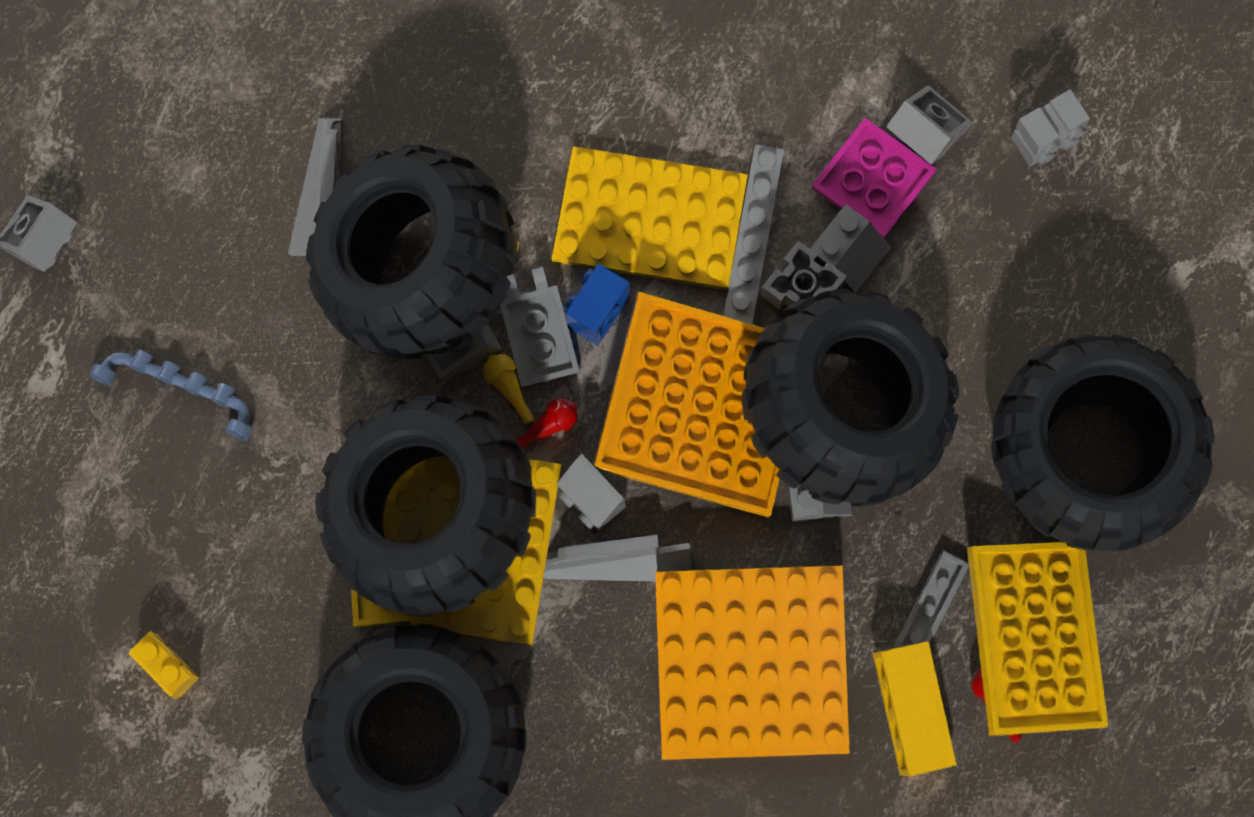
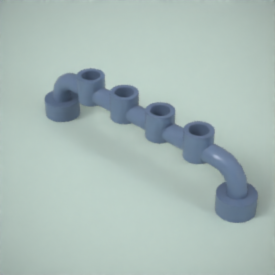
M137 350L135 356L124 352L113 353L106 357L101 365L94 364L89 373V376L94 380L111 386L116 376V373L112 371L114 366L118 364L127 365L139 373H147L166 384H174L184 388L191 394L201 395L221 406L235 409L238 413V419L230 420L225 430L228 434L240 440L248 441L253 430L248 426L250 420L249 408L244 401L233 396L235 393L234 388L224 383H219L217 388L206 385L208 379L197 372H191L189 377L179 374L181 368L169 361H164L162 367L152 363L154 357L145 351Z

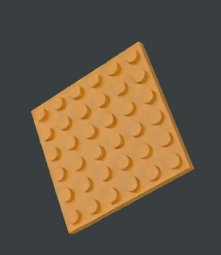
M638 292L593 466L603 472L770 517L780 480L776 476L779 469L768 456L761 459L751 441L752 435L755 433L753 426L748 423V420H744L742 410V392L746 389V380H743L746 360L765 328Z
M842 565L655 571L662 760L850 754Z

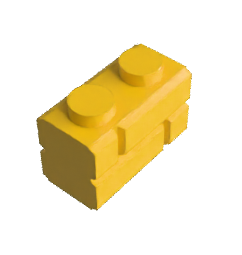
M152 631L147 633L129 651V655L172 698L179 699L200 678L170 646H167V643L158 634Z

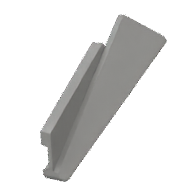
M321 118L318 121L288 254L290 256H306L309 236L314 233L316 223L313 221L321 202H326L334 191L333 185L339 179L342 119Z
M657 535L563 547L559 548L557 552L547 553L544 577L546 579L656 582L655 571L693 570L690 543L659 547Z

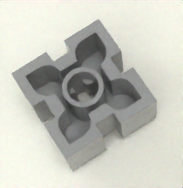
M1071 89L1052 99L1044 107H1039L1020 118L1016 125L1017 129L1014 130L1011 139L1030 167L1038 162L1040 165H1044L1056 156L1054 152L1057 149L1064 147L1065 150H1069L1081 141L1080 137L1086 132L1084 127L1088 124L1090 117Z
M797 241L783 260V273L777 268L762 286L761 297L780 310L783 305L789 307L799 300L810 297L815 298L819 293L842 289L847 276L829 262L824 267H821L816 263L818 254L800 241ZM804 283L809 284L808 290L799 289L797 284L801 286Z

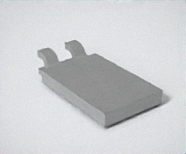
M543 267L531 270L535 288L518 292L514 274L507 276L511 285L507 292V298L500 303L522 388L580 373L557 285L548 287Z

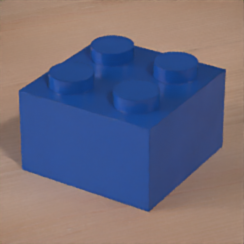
M598 263L594 271L589 269L581 281L582 289L578 295L572 294L564 307L567 310L565 315L568 328L596 346H599L631 298L629 282Z

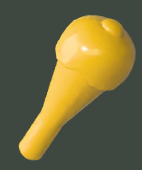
M491 354L482 367L485 381L488 385H493L513 405L523 424L528 425L534 421V417L523 400L515 373L517 366L511 357L506 354Z

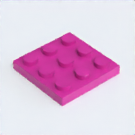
M864 118L812 184L811 189L840 210L847 204L870 221L885 239L936 173L937 168L867 118Z

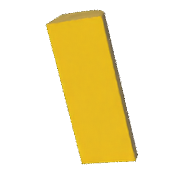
M929 641L873 652L900 776H914L957 765Z

